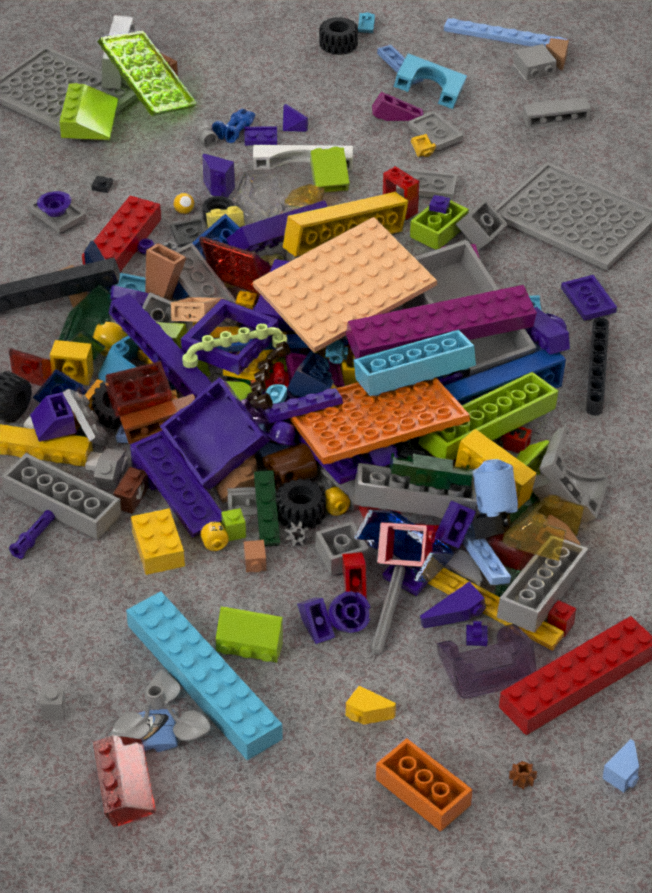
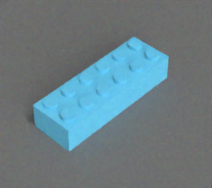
M460 330L354 359L356 380L369 396H377L383 392L394 391L400 387L414 385L424 380H432L438 376L449 375L452 372L467 370L469 367L476 366L474 345Z

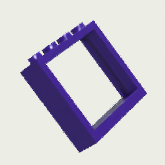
M221 299L181 338L182 350L186 354L192 345L202 342V337L209 335L226 318L256 328L258 324H266L267 328H278V319ZM268 335L266 339L262 340L258 338L252 339L238 355L216 347L211 351L199 350L195 354L198 356V360L240 375L269 346L273 335Z

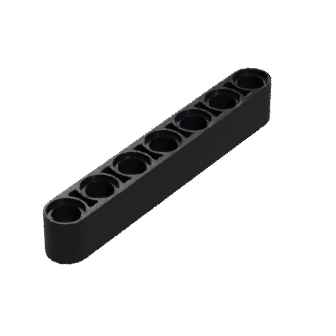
M603 317L593 320L591 332L586 412L593 416H598L602 413L605 396L609 321Z

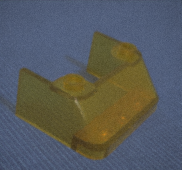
M549 495L518 516L504 533L503 543L516 549L559 561L566 530L548 525L547 517L550 514L567 524L572 533L577 536L584 506L562 500L557 495Z

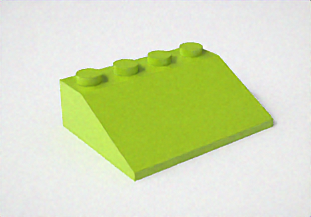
M69 84L59 121L61 138L110 140L118 98L86 84Z

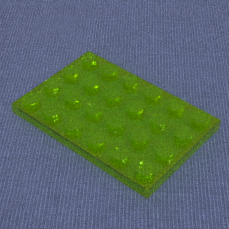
M144 30L100 37L97 41L151 116L189 109L197 104Z

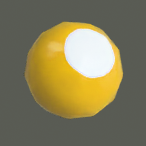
M180 193L175 197L173 205L178 213L188 214L194 209L195 202L191 195Z

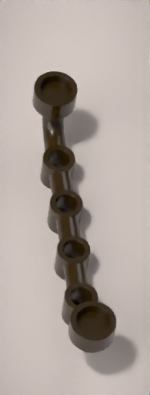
M285 341L276 344V349L270 352L264 361L258 363L260 371L254 374L256 382L251 383V390L253 392L247 394V400L253 408L267 410L273 407L271 396L268 393L262 394V391L266 390L265 382L270 379L269 370L274 368L273 360L277 356L284 358L291 353L290 347Z

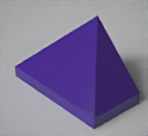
M284 104L283 131H308V117L289 105Z

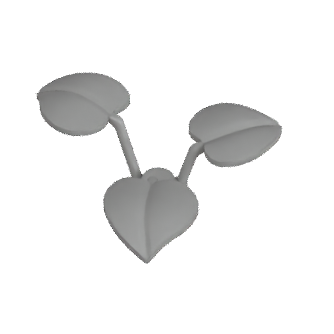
M162 669L151 680L145 691V698L148 702L145 704L144 718L142 719V716L138 713H126L116 721L109 734L113 739L124 743H134L142 740L150 731L149 725L145 722L149 718L151 707L155 710H160L166 706L174 721L178 722L174 725L173 732L182 741H192L204 736L211 730V726L207 718L196 711H186L180 718L175 715L169 702L174 701L179 696L181 691L180 685Z

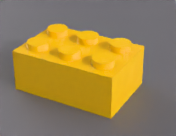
M170 508L131 516L132 533L145 575L185 567L184 550Z

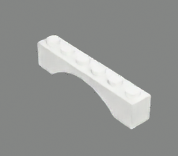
M254 145L253 170H271L284 164L296 162L310 163L311 150L316 148L329 149L334 146ZM338 146L339 148L344 147L347 170L353 171V146Z

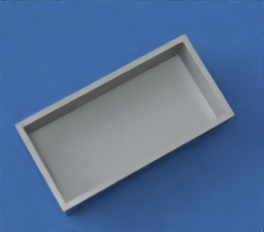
M468 240L414 257L437 280V285L409 300L413 307L499 290ZM525 329L469 340L474 345L476 366L469 367L467 370L455 371V374L461 372L463 375L462 380L533 354L536 346Z

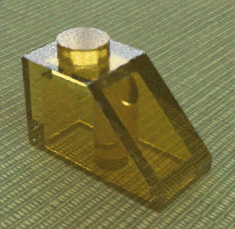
M306 184L292 190L285 199V203L301 208L323 201L324 189L312 184Z

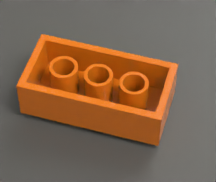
M407 738L376 763V780L440 832L471 806L472 789Z

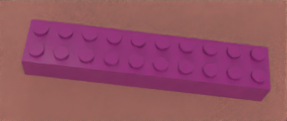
M524 285L350 320L347 324L346 336L355 359L456 330H460L468 340L530 328L534 326L537 312Z

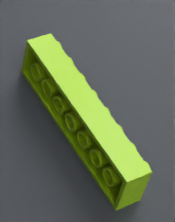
M531 372L462 405L470 414L469 422L419 437L418 444L436 458L454 460L457 458L460 441L476 429L490 440H494L554 410L559 391Z

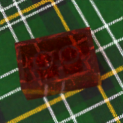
M161 361L105 376V387L116 418L172 400V392Z

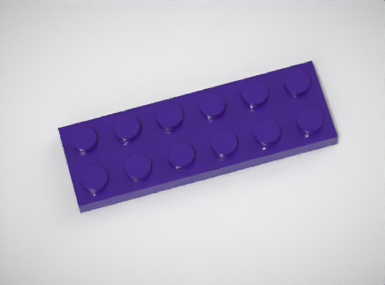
M163 430L130 445L131 452L192 538L201 534L202 528L207 523H222V511Z

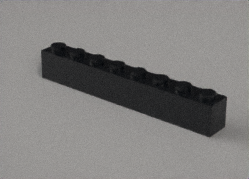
M110 258L1 284L0 312L119 284L120 270L115 258Z

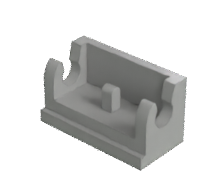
M255 487L227 488L228 510L241 508L243 516H257Z

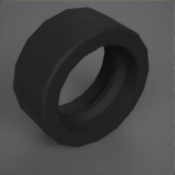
M214 196L205 200L202 204L204 221L207 223L206 213H210L214 209L227 210L228 207L234 206L233 201L223 196Z

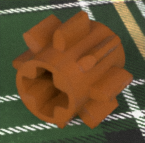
M524 761L519 762L517 765L512 764V771H509V779L513 780V786L520 787L523 790L529 785L533 787L534 780L537 778V771H532L533 764Z

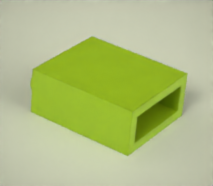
M334 146L329 149L316 148L311 150L310 163L315 194L348 191L350 183L344 147Z

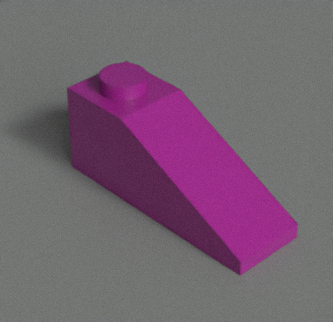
M382 91L372 104L373 115L385 121H410L424 115L423 109Z

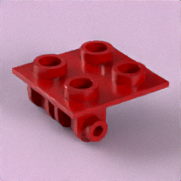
M274 363L273 373H269L270 379L265 382L266 390L274 384H281L287 388L289 385L288 372L284 371L283 363Z

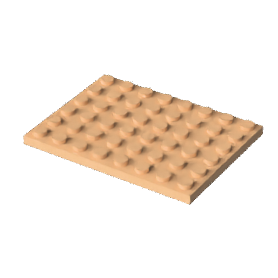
M374 217L253 281V287L314 353L346 336L348 321L388 313L437 285V280Z

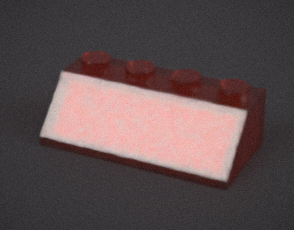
M111 735L94 741L93 748L104 814L112 826L117 827L156 813L143 741L137 738Z

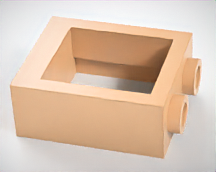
M189 297L171 302V321L198 322L223 298Z

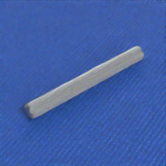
M396 565L372 644L373 653L381 654L383 652L405 575L404 566Z

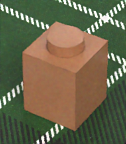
M264 540L244 541L246 572L266 571Z

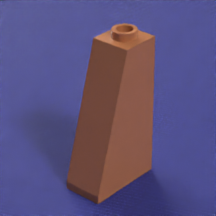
M159 243L146 250L145 292H151L171 301L186 257Z

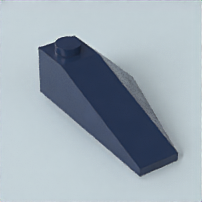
M311 350L297 368L287 390L293 396L300 398L308 394H316L330 389L334 382L330 379L332 374L328 372L330 368L328 359Z

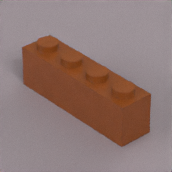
M194 394L121 416L128 444L138 442L162 431L160 426L180 409L194 401Z

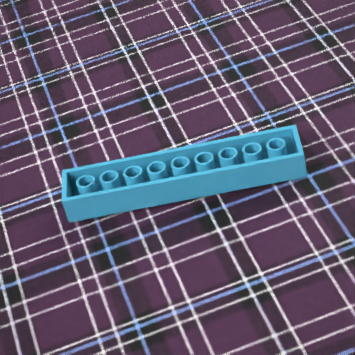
M161 591L126 610L129 628L246 760L283 740L282 723Z

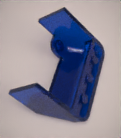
M369 510L354 538L356 540H367V544L370 547L378 550L381 523L415 524L395 511ZM395 530L393 555L401 560L421 562L423 532ZM435 538L434 543H432L433 552L428 554L422 567H412L415 574L414 580L423 583L430 582L449 563L455 554L454 551Z

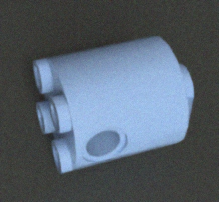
M499 459L484 461L479 468L472 471L477 507L480 514H487V517H495L502 511H506V513L518 511L512 465Z

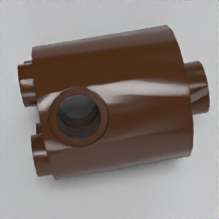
M303 442L262 457L267 471L273 470L276 492H278L280 487H283L284 483H290V480L294 479L296 481L301 478L302 480H312L317 478L319 462L314 458L307 444Z

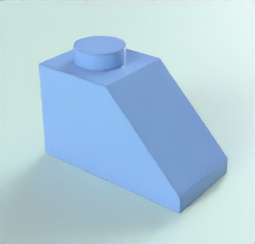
M632 739L604 765L602 778L623 793L629 787L633 788L639 780V763L635 743Z

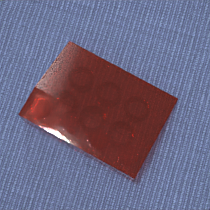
M203 236L199 238L207 263L222 282L261 295L253 287V281L270 273L272 267L256 253Z

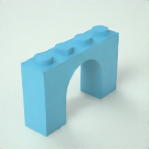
M408 53L397 73L393 87L409 92L414 81L418 79L433 80L443 89L438 104L453 109L464 87L467 75Z

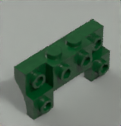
M391 453V474L401 477L409 476L410 484L429 486L436 489H449L451 483L459 486H471L473 469H470V465H466V468L453 467V460L413 454L411 462V456H408L407 459L394 457V453Z

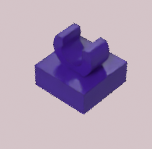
M473 621V625H466V646H487V625H482V621Z

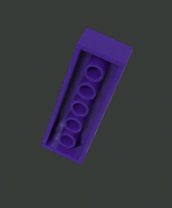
M324 200L240 227L226 240L234 258L239 256L245 258L251 255V252L255 251L257 254L264 251L266 247L272 249L279 246V243L284 242L288 216L328 206Z

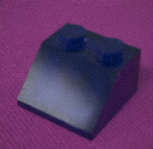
M55 369L32 398L41 403L46 396L65 392L68 389L79 392L82 395H85L87 391L82 384Z

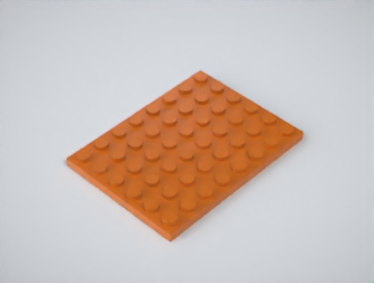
M435 377L432 380H424L414 385L400 387L394 391L383 392L377 396H369L358 382L336 388L342 396L343 404L289 418L324 465L332 464L341 459L352 458L361 453H369L372 450L388 447L398 442H406L409 439L418 436L422 437L435 431H442L445 428L462 425L470 421V414Z

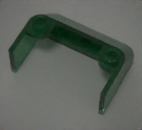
M101 285L93 289L69 312L58 338L59 341L91 344L93 362L97 355L106 347L94 339L93 334L98 324L104 325L105 322H110L111 320L109 317L111 301H113L110 299L111 293Z

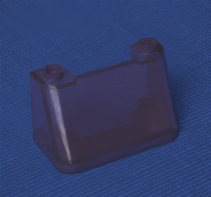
M514 624L504 626L498 631L497 644L459 653V648L453 641L437 643L438 655L456 693L464 699L506 689L537 671L534 642Z

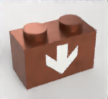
M129 467L113 493V496L120 499L121 511L134 513L149 488L147 473L143 470Z

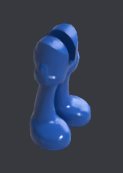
M242 108L231 115V119L226 125L222 121H215L212 124V130L218 139L223 140L225 138L226 142L233 143L239 138V133L242 129L252 124L255 119V113Z

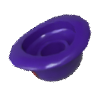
M62 191L45 193L37 200L38 208L50 217L62 216L71 204L70 195Z
M277 421L269 432L265 431L269 439L279 444L288 446L298 444V442H295L296 429L288 422Z

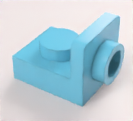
M368 12L360 13L358 32L373 33L375 14Z

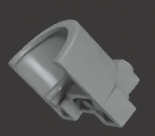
M564 426L551 437L540 466V475L536 476L532 490L553 516L574 510L582 522L586 523L597 519L609 479L605 474L588 476L577 473L562 462L563 458L560 450L566 433L570 432L568 427Z

